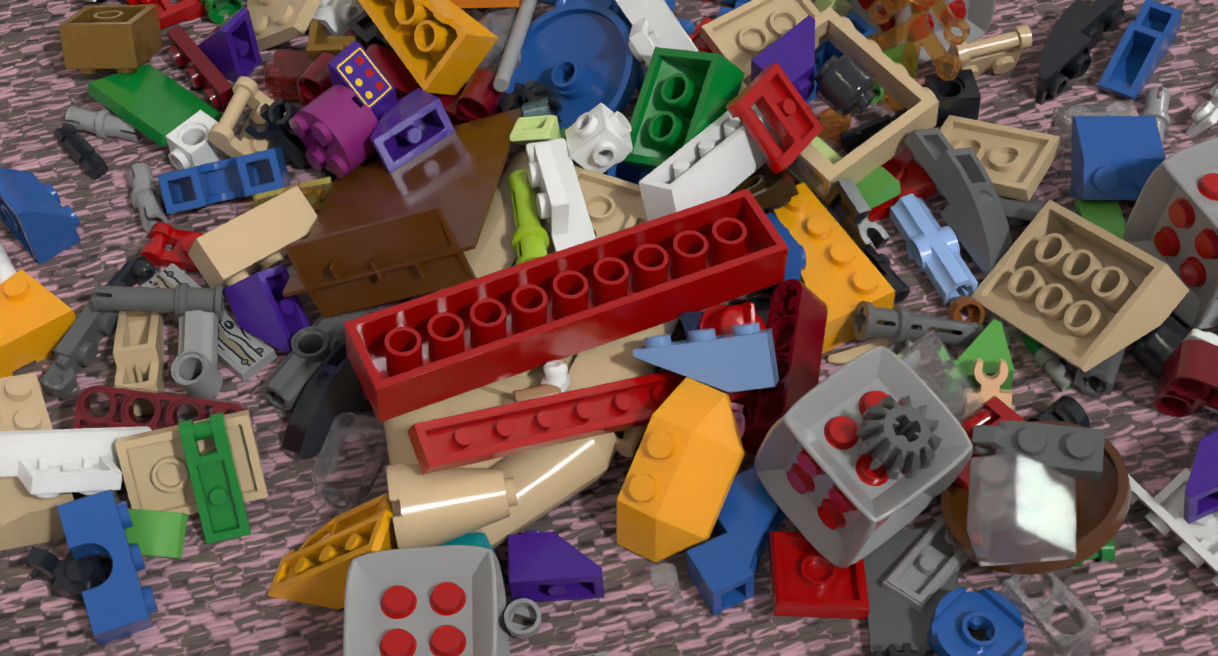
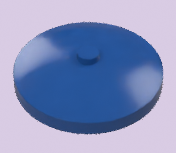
M573 2L553 8L529 25L509 87L505 92L512 93L515 82L525 85L529 79L537 81L544 86L547 85L555 92L557 100L563 106L561 112L558 113L562 120V123L559 124V130H561L562 126L568 129L582 114L590 112L601 102L612 112L618 111L622 114L633 96L640 71V61L635 58L628 44L630 41V27L612 10L597 3Z

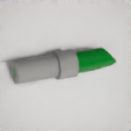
M1021 334V339L1033 354L1035 362L1042 370L1045 369L1062 392L1076 386L1074 384L1075 379L1060 362V357L1026 334Z

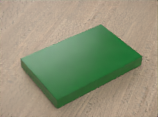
M151 64L140 66L136 72L117 73L89 82L88 94L161 147L168 145L165 137L167 134L199 110L217 122L220 121L223 115Z

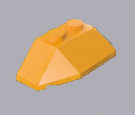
M686 377L654 412L617 498L618 545L658 563L709 539L745 454L728 394Z
M385 493L334 517L310 535L298 551L292 549L282 556L267 595L339 610L344 608L346 579L352 559L372 552L398 549L392 518L394 517L389 493Z

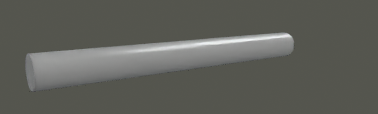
M537 0L521 1L493 82V87L499 92H504L509 87Z

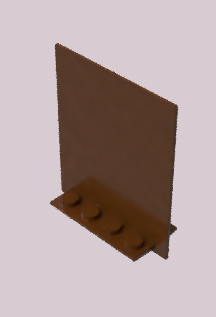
M518 108L453 126L455 129L453 133L391 173L387 172L376 152L347 176L342 178L336 176L308 239L285 246L294 269L283 290V296L288 297L308 292L322 316L328 318L449 288L476 279L464 252L473 250L477 246L512 144L510 133L517 119L521 117L522 109Z

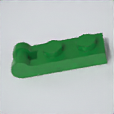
M224 412L209 415L210 420L194 423L192 419L178 422L180 439L206 544L251 535V525ZM213 437L216 449L200 452L198 440Z

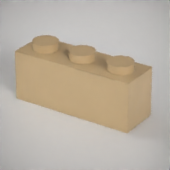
M295 186L196 238L187 254L210 288H215L217 284H223L226 288L249 277L250 274L259 269L263 271L279 266L284 261L283 256L287 255L285 246L307 240L318 216L299 187Z

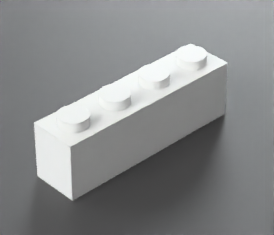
M753 104L751 106L752 109L757 114V116L764 124L766 129L769 131L771 136L774 138L776 143L779 145L777 134L774 132V130L769 125L767 120L764 118L762 113L759 111L757 106ZM728 111L725 112L639 181L647 222L726 196L767 162V157L738 117L733 118Z

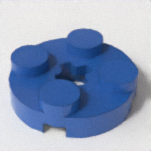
M967 587L949 592L938 603L931 617L930 629L927 633L928 645L938 656H1023L1027 646V639L1024 641L1025 636L1022 630L1025 623L1019 610L1004 596L987 589H983L981 593L966 592ZM969 626L973 630H977L979 627L983 628L987 632L984 637L985 641L973 638L967 627Z

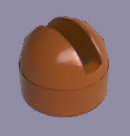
M961 295L952 300L947 308L949 319L963 321L959 312L962 307L969 316L965 320L966 322L982 323L985 317L983 306L971 296Z

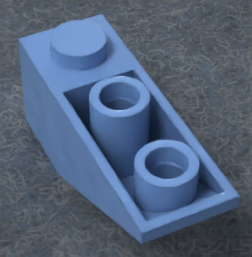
M759 322L732 326L733 334L718 336L715 335L714 328L688 332L689 339L671 342L670 334L644 338V346H639L632 350L634 358L729 393L775 387L779 382L772 328L760 330Z

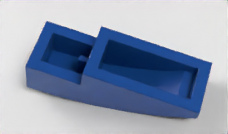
M1145 0L1135 21H1130L1098 82V88L1135 101L1174 41L1182 24L1183 11L1154 0Z

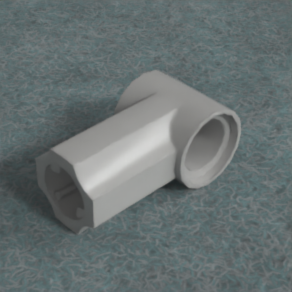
M201 310L186 311L184 316L179 317L178 356L172 363L171 374L173 379L189 395L212 398L219 393L223 383L222 374L217 369L219 318L214 313ZM202 371L196 379L192 380L198 372Z

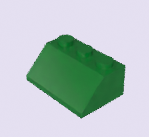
M655 47L630 121L633 151L627 155L622 163L651 173L728 111L726 105L738 96L745 73L721 54Z

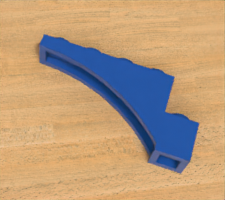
M754 464L746 471L735 476L712 530L716 538H709L686 551L687 574L713 615L754 596V573L768 545L770 531H776L787 517L761 483Z

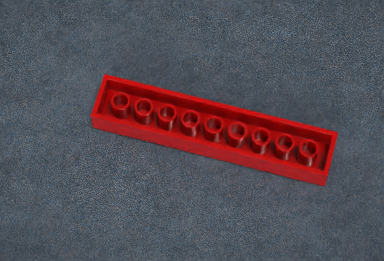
M747 188L343 322L347 357L380 423L535 369L549 361L560 360L704 310L710 306H715L781 283L784 280L789 248Z

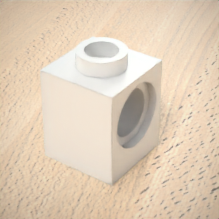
M201 110L165 136L170 149L168 157L177 170L220 161L228 156L208 139V133L213 124L219 122Z

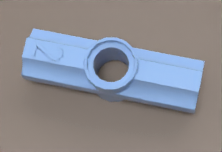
M913 193L900 197L899 201L890 207L889 217L906 242L909 259H914L920 269L917 272L926 273L944 303H950L961 295L971 296L978 288V282L960 256L959 243L953 230L947 225L940 226L922 197H916Z

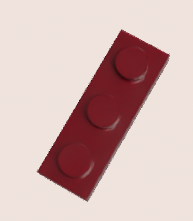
M180 25L166 31L171 47L167 48V52L173 64L177 68L183 66L187 79L193 88L201 87L206 102L214 109L219 108L224 113L234 95L233 86Z

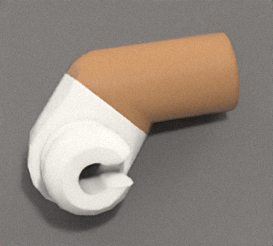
M561 360L547 362L543 367L545 376L538 386L513 391L514 403L566 392L571 383V375L567 373V364Z

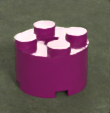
M341 84L332 85L296 112L295 116L289 120L292 131L301 138L308 149L305 152V156L311 166L318 171L325 168L340 178L347 176L377 152L370 137L379 123L372 110L366 104L360 108L352 100L357 94Z

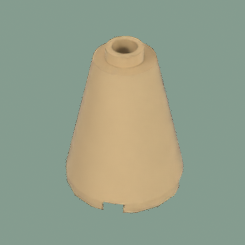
M396 463L386 467L389 498L392 501L394 514L392 518L398 549L439 546L509 517V507L518 505L514 477L504 479L503 470L456 467L423 475L420 465Z

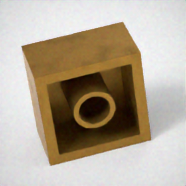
M157 4L86 5L59 24L65 68L80 69V73L83 74L98 73L103 69H115L116 73L120 74L136 72L143 63L151 60V57L163 48Z

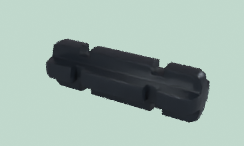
M903 108L895 111L894 116L888 114L860 125L858 130L852 128L840 134V141L846 152L853 151L908 110Z
M64 123L54 133L59 144L64 149H67V153L82 169H85V173L91 179L96 180L101 175H105L108 172L105 160L95 153V149L81 134L77 133L78 131L72 124Z

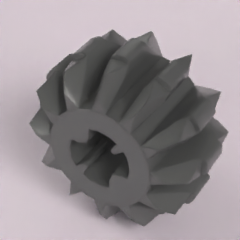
M889 395L883 398L877 405L870 406L863 414L864 418L862 419L863 422L857 427L855 436L864 441L859 446L858 454L871 455L873 458L870 470L883 466L885 467L887 479L895 478L899 473L908 479L914 477L920 470L927 469L934 462V452L940 447L942 439L933 433L938 428L939 421L927 420L924 416L927 405L919 406L915 409L912 407L909 395L902 397L898 402Z

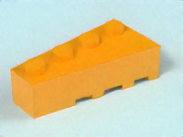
M358 0L420 87L428 93L457 95L499 39L450 0Z
M803 182L796 185L799 192L798 195L791 197V201L781 208L769 209V213H774L784 227L788 228L798 244L803 246L806 254V267L804 270H801L800 282L827 305L828 313L823 354L855 338L852 327L853 316L859 302L869 301L874 307L892 309L894 306L895 290ZM877 320V324H884L883 321Z
M22 269L0 284V378L13 376L12 372L33 361L38 363L51 356V352L55 350L76 320L73 309Z

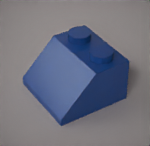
M1072 116L1070 197L1082 200H1137L1151 173L1166 159L1155 116Z
M0 167V218L39 265L81 241L76 227L80 225L78 217L69 205L64 207L60 205L61 200L50 183L43 185L33 172Z

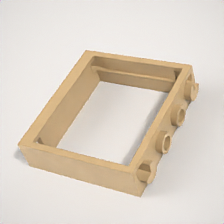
M830 6L814 17L815 49L828 40L844 55L853 56L875 75V82L908 111L835 164L831 163L811 143L788 167L823 200L838 180L851 178L856 185L871 172L905 149L907 145L904 140L913 130L935 127L939 101L929 88L922 87L909 76L904 66L894 63L882 52L875 41L864 37L855 29L848 18L841 17ZM751 62L740 69L745 75L738 95L751 83ZM778 137L779 147L782 149L784 144Z

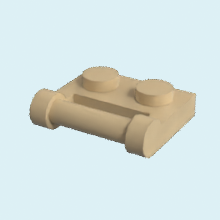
M1024 24L1013 27L1012 31L968 43L965 40L952 42L939 72L972 69L975 79L981 73L993 71L994 74L1006 73L1015 67L1024 48L1032 46L1031 30L1028 25Z
M241 76L232 88L234 95L219 123L213 124L208 133L209 141L231 158L273 148L270 137L263 139L254 138L244 131V127L238 139L234 137L233 128L246 104L253 108L249 118L257 124H264L266 120L260 116V107L265 103L270 106L274 102L258 90V85L253 79Z

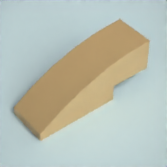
M119 311L113 356L117 366L114 385L165 392L163 313ZM140 398L135 403L134 413L136 416L154 414L155 409L151 401Z

